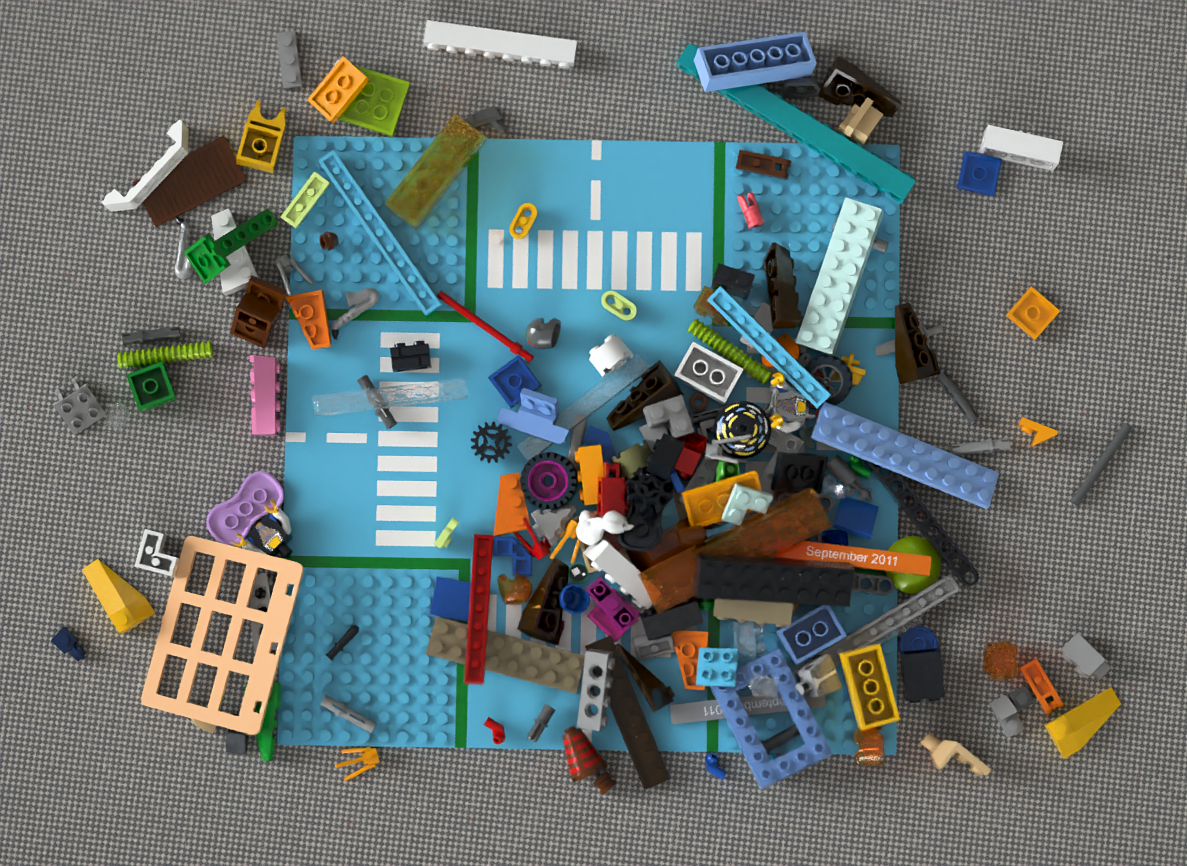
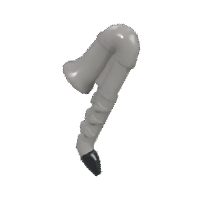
M175 217L178 225L182 227L175 274L179 279H187L194 270V267L183 253L189 248L187 244L189 242L188 237L190 236L189 224L185 220Z
M365 288L357 292L346 291L348 307L351 305H355V307L351 308L348 313L340 316L332 324L331 331L334 340H337L341 326L379 302L380 294L376 289Z

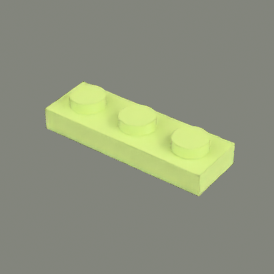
M314 171L281 215V219L297 229L328 188L330 182Z

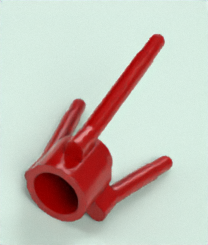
M523 518V522L535 542L532 545L533 548L518 532H514V535L529 550L532 557L536 556L537 560L550 554L549 548H551L549 541L544 537V542L542 540L539 542L527 519Z

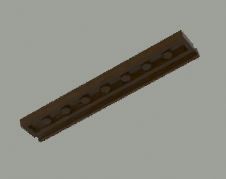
M611 635L586 645V650L597 649L613 652L615 665L611 669L610 677H613V683L608 692V696L611 698L609 706L644 790L670 780L671 778ZM597 666L596 673L602 676L603 670Z

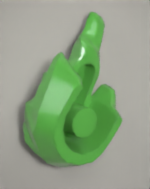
M722 460L718 463L716 482L740 475L739 463H730Z

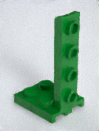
M267 208L215 241L210 233L206 234L183 253L206 284L231 265L226 258L227 256L274 228L279 223Z

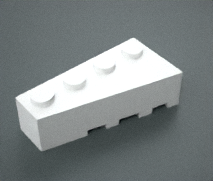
M229 209L211 216L215 240L237 227L232 212ZM246 246L241 247L226 257L231 265L220 273L222 292L225 296L246 288L252 275L259 278Z

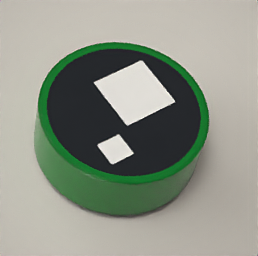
M574 564L569 569V577L575 583L584 582L588 577V570L583 564Z

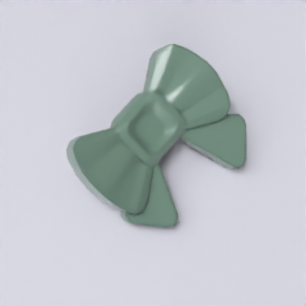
M815 424L807 430H800L798 432L799 438L804 441L807 448L811 449L815 448L811 438Z

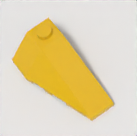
M99 559L82 569L119 633L124 634L155 614V611L144 595Z
M1112 687L1045 724V728L1063 759L1081 750L1121 703Z

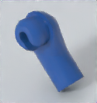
M711 752L705 758L707 771L723 780L727 772L718 767V756L716 753Z

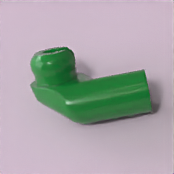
M851 454L849 457L850 467L858 475L868 479L872 470L863 467L861 458Z

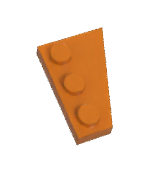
M317 290L285 297L295 317L298 319L312 350L332 347L324 291Z
M519 472L500 476L494 537L528 530L523 522V518H526L530 524L525 496L521 490Z
M679 630L671 633L685 689L706 690V686L696 685L699 648H708L709 632Z

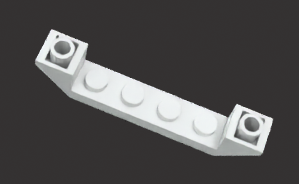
M179 119L170 127L167 134L176 143L168 148L166 154L155 162L151 170L141 177V180L128 191L125 197L114 189L105 196L101 203L111 212L136 209L188 154L189 129Z

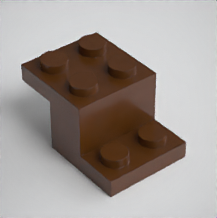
M252 275L249 279L246 293L236 307L230 334L265 349L271 330L280 318L287 290Z

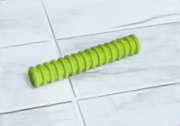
M698 318L692 322L688 328V333L692 332L694 337H698V340H703L702 343L706 342L708 347H713L712 350L716 349L718 354H722V357H727L728 361L731 360L733 364H737L743 371H747L746 374H751V377H755L757 382L761 381L762 385L766 384L773 371H768L767 367H762V363L758 364V361H754L752 356L748 357V354H744L742 349L739 350L738 346L734 347L732 342H728V339L724 340V336H719L718 332H713L714 329L710 330L709 326H705L704 322H699Z
M203 341L201 344L196 342L194 345L193 343L189 345L184 344L183 346L179 344L177 347L172 345L171 348L169 346H166V348L160 347V349L156 347L154 350L149 348L148 351L142 349V351L136 350V352L130 351V353L125 351L124 354L119 352L117 355L118 365L120 369H124V367L130 368L132 366L135 368L136 365L141 367L143 364L147 366V364L153 365V363H165L166 361L168 363H171V361L177 362V360L181 362L183 359L188 361L189 358L195 360V358L201 359V357L207 358V356L212 358L213 346L211 341H207V343Z

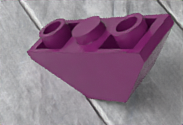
M601 576L586 588L597 606L623 633L639 621Z

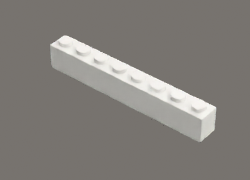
M427 20L424 36V46L433 51H438L439 49H446V52L449 53L461 51L469 56L483 54L484 57L491 59L495 58V56L502 57L506 61L519 59L522 63L532 64L533 61L540 62L542 66L559 65L558 67L563 69L574 67L577 41L431 20Z

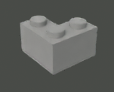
M682 395L646 406L643 409L649 428L668 423L672 437L677 439L692 435L694 432Z

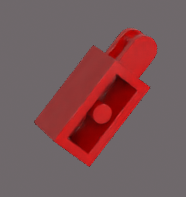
M604 462L603 477H598L597 516L604 517L607 512L612 510L617 511L623 516L627 512V501H624L628 486L625 485V478L619 477V462H615V464ZM609 472H614V477H609Z

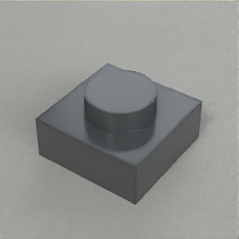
M1026 685L1008 694L1017 711L1035 703Z

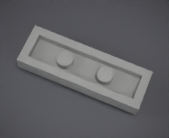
M296 32L276 33L283 89L301 88L303 85Z

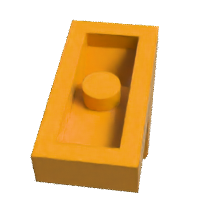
M1024 417L1018 423V427H1021L1022 432L1027 434L1035 433L1030 447L1055 437L1059 432Z

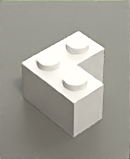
M145 529L135 567L175 577L180 559L162 554L167 535Z

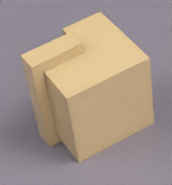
M867 97L861 107L854 104L845 120L839 125L836 133L841 132L851 142H857L864 146L876 129L883 114L871 106L874 101Z

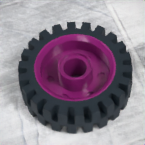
M546 452L538 454L525 464L521 472V490L525 498L536 507L542 509L562 507L576 493L578 487L576 469L571 461L558 453ZM548 475L554 479V483L550 487L545 484V478Z

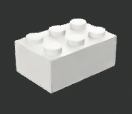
M692 342L674 378L725 405L743 369Z

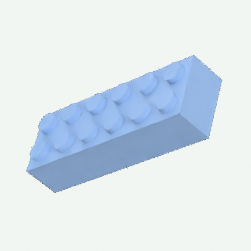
M806 32L699 47L694 59L705 92L812 76L817 64Z

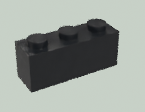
M690 595L680 598V601H669L663 603L661 607L655 609L651 607L640 613L648 640L703 623L698 602L695 596L691 597Z

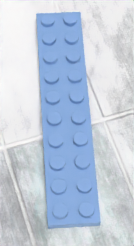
M822 403L811 436L812 439L987 509L990 507L999 475L998 472L829 403Z

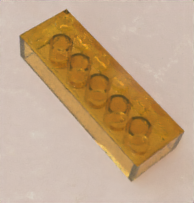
M454 114L384 203L386 208L417 230L486 142L485 136Z

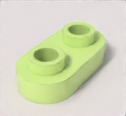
M607 291L603 294L601 302L606 310L623 321H631L635 318L637 310L632 302L615 291ZM613 298L615 302L610 305L607 300ZM624 309H629L631 313L625 315L623 311Z

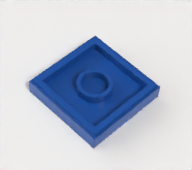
M965 151L956 189L994 197L1002 159Z
M519 355L488 377L510 408L521 402L520 393L523 388L535 391L542 386Z
M842 495L833 528L870 539L879 506Z
M437 576L430 615L468 622L471 583Z

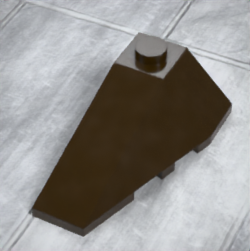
M839 56L828 70L820 87V93L817 95L832 104L839 106L844 104L851 106V108L854 104L861 107L868 97L874 101L871 105L873 108L881 112L883 116L891 118L902 104L900 100L857 66Z
M910 303L895 306V367L900 384L941 374L936 355L933 350L929 349L926 343L928 339L925 334L922 335L919 329V321Z
M660 360L644 372L641 376L642 381L636 387L633 386L629 390L631 394L626 400H621L607 416L606 419L613 431L645 418L643 409L646 406L684 395L679 384Z
M558 559L553 560L523 610L517 627L519 631L554 645L559 644L565 621H562L563 609L560 606L559 595L562 589L568 585V565Z
M619 643L615 645L653 713L674 701L673 697L675 694L670 686L666 687L663 682Z

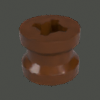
M606 771L593 785L598 787L600 793L604 795L617 782L612 780Z

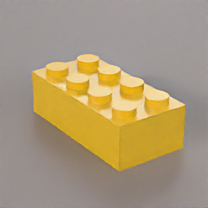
M875 643L839 653L858 729L865 730L900 720L881 645Z

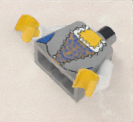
M782 372L774 373L773 377L775 379L771 380V384L773 386L777 385L771 399V429H779L788 434L801 428L805 418L815 419L816 408L806 407V397L793 389L785 381Z

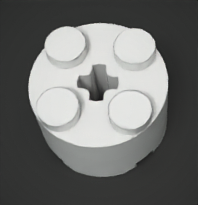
M614 334L608 336L603 345L600 347L597 345L589 352L591 354L590 362L603 378H607L606 374L608 373L610 376L617 373L628 363L626 359L628 357L632 359L634 356L620 336H615Z

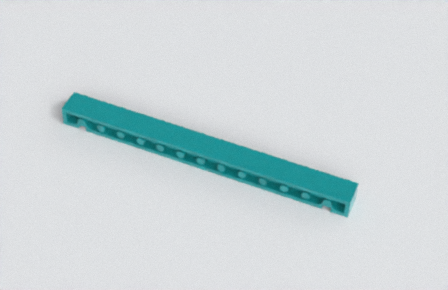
M688 43L677 60L676 67L688 75L691 74L696 77V80L701 82L694 62L700 46ZM762 84L716 90V92L864 182L881 192L890 195L889 197L903 204L915 185L916 180H914L911 174L907 172L902 173L893 163H886L881 160L878 154L874 152L869 153L864 150L865 147L860 143L851 142L841 132L836 133L827 123L818 122L815 116L810 113H803L797 105L785 102L782 96L777 93H770Z

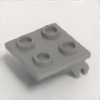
M73 378L71 381L76 391L64 398L59 388L55 389L59 401L53 405L75 435L107 414L88 386L85 384L80 387L76 379Z

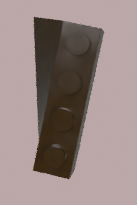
M772 242L763 259L772 328L791 329L795 328L798 322L801 321V311L798 310L797 306L799 295L795 291L796 276L793 275L792 270L794 268V260L791 258L788 249L776 242Z

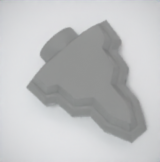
M573 504L564 505L556 510L548 508L542 511L538 509L531 513L536 523L532 528L540 540L545 537L553 546L560 540L559 535L565 531V524L573 518L577 510Z

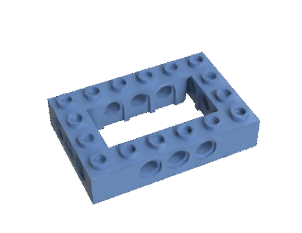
M780 649L738 668L735 687L709 686L761 790L832 755V751L803 694H799L796 690L797 682ZM770 675L773 678L774 687H777L782 697L783 705H786L791 715L792 723H795L800 732L801 741L805 743V745L770 761L736 693L739 690L744 691L746 687L758 681L759 683L762 682L764 678Z

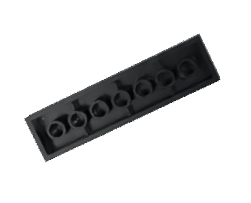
M697 553L693 592L697 598L850 607L855 569L850 563Z

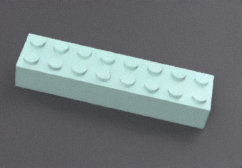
M845 197L795 342L798 346L829 356L835 355L884 214L882 209Z

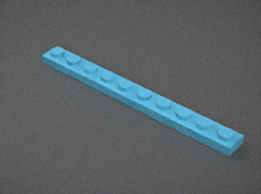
M332 150L319 159L318 162L425 316L442 306L335 151Z

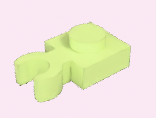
M452 517L434 545L439 549H442L443 546L447 548L452 541L450 536L460 522Z

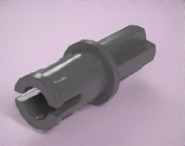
M546 704L544 705L537 719H534L536 722L527 736L529 740L533 742L538 741L544 728L548 727L547 724L556 711L554 708Z

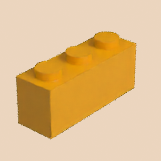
M601 444L579 446L578 451L574 452L576 463H580V470L577 471L578 482H582L583 489L579 490L580 501H584L585 505L597 504L598 477H603L604 474Z

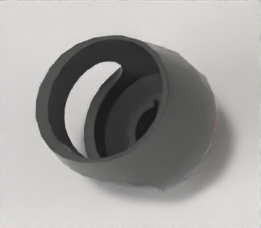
M543 318L533 320L526 329V339L529 344L536 349L542 350L554 348L559 338L561 321L556 318L551 319L548 323H544Z

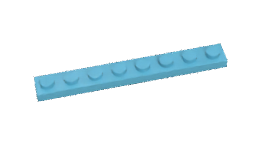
M722 286L707 299L816 408H819L831 395Z

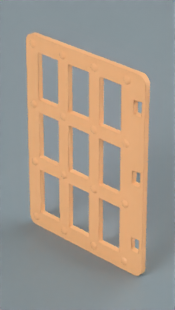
M194 536L187 537L183 544L166 610L162 616L161 628L141 697L142 703L148 707L243 733L258 734L263 724L303 577L304 567L300 563ZM197 552L215 556L205 596L186 592ZM227 560L247 564L236 604L217 600ZM259 568L278 572L267 612L248 608ZM289 584L294 585L292 596L286 595ZM183 603L201 607L190 648L172 643ZM213 611L232 615L222 656L203 651ZM245 619L264 624L253 664L234 660ZM273 642L278 643L276 655L271 654ZM168 654L187 659L176 699L158 695ZM199 662L218 667L207 708L188 703ZM230 671L250 676L239 716L220 711ZM257 701L262 702L260 713L255 712Z

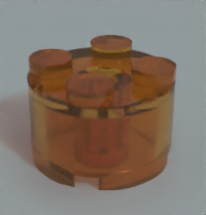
M1009 640L984 644V647H987V651L983 652V663L985 672L990 673L991 678H988L990 682L1014 679L1016 675L1020 674V666L1016 663L1015 656L1018 654L1016 644H1012Z
M881 726L865 730L858 728V731L854 732V742L859 747V751H855L856 763L861 764V767L885 765V761H881V758L885 757L883 735L878 732L882 731Z

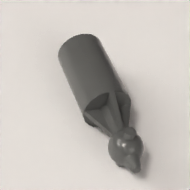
M837 454L827 464L826 468L846 488L859 492L860 501L867 500L872 502L871 488L863 489L859 475Z

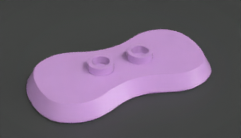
M265 471L250 474L234 497L216 505L209 512L206 525L211 535L219 543L235 546L232 540L235 542L241 541V538L236 536L237 533L241 534L243 539H245L254 523L268 514L265 510V504L270 508L274 507L271 503V499L276 501L277 508H280L282 505L284 490L274 476Z

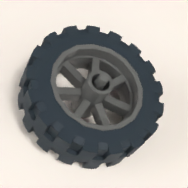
M823 355L815 357L805 366V369L813 377L821 380L820 383L825 388L829 386L834 392L824 402L835 406L847 397L852 387V375L850 368L843 360L836 356ZM825 367L833 368L829 375H826ZM822 368L824 377H821L814 373L818 369ZM835 371L838 372L840 379H831ZM832 382H841L838 390L832 386Z

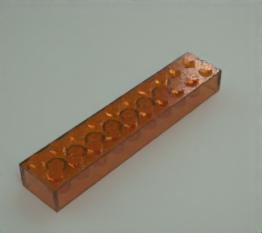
M810 487L768 508L766 514L760 512L743 521L741 526L735 525L705 540L704 544L695 545L639 573L638 576L653 607L659 614L695 596L693 585L697 553L770 558L832 527L817 493Z

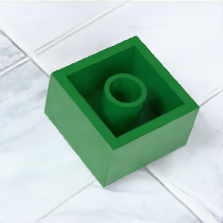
M159 362L126 374L138 410L141 413L178 400L165 363Z

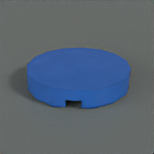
M913 626L907 629L901 635L899 641L900 652L938 648L936 636L929 628L924 626Z

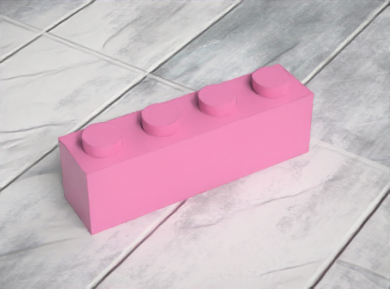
M250 355V362L254 363V369L250 371V380L252 385H254V388L251 389V401L254 404V407L251 409L252 434L254 436H277V431L281 430V422L277 420V412L281 410L280 400H277V393L281 391L280 381H277V374H280L281 370L280 362L277 363L275 357Z

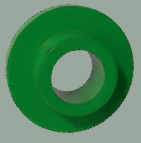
M700 598V601H697L700 610L714 609L715 600Z

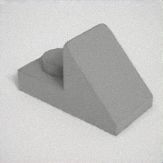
M1007 695L989 703L1006 738L1025 729L1016 713L1018 711Z

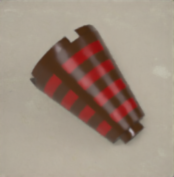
M574 725L564 730L565 734L562 735L572 782L580 781L598 773L597 769L601 768L603 770L608 767L607 762L581 728H576Z

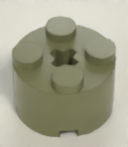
M646 440L641 441L643 444L641 446L638 443L618 453L619 458H616V456L611 457L614 464L619 462V473L622 478L626 477L628 479L636 476L635 472L638 467L647 470L649 463H646V460L652 451Z

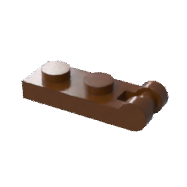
M739 150L736 170L788 180V167H791L792 161ZM775 164L781 166L780 171L774 170Z

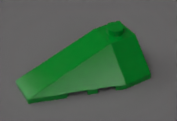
M246 683V686L244 687L243 696L245 695L248 683ZM273 683L261 731L255 735L262 761L273 760L275 735L272 733L278 724L275 711L280 709L281 683ZM257 701L255 708L256 713H260L262 706L261 701Z

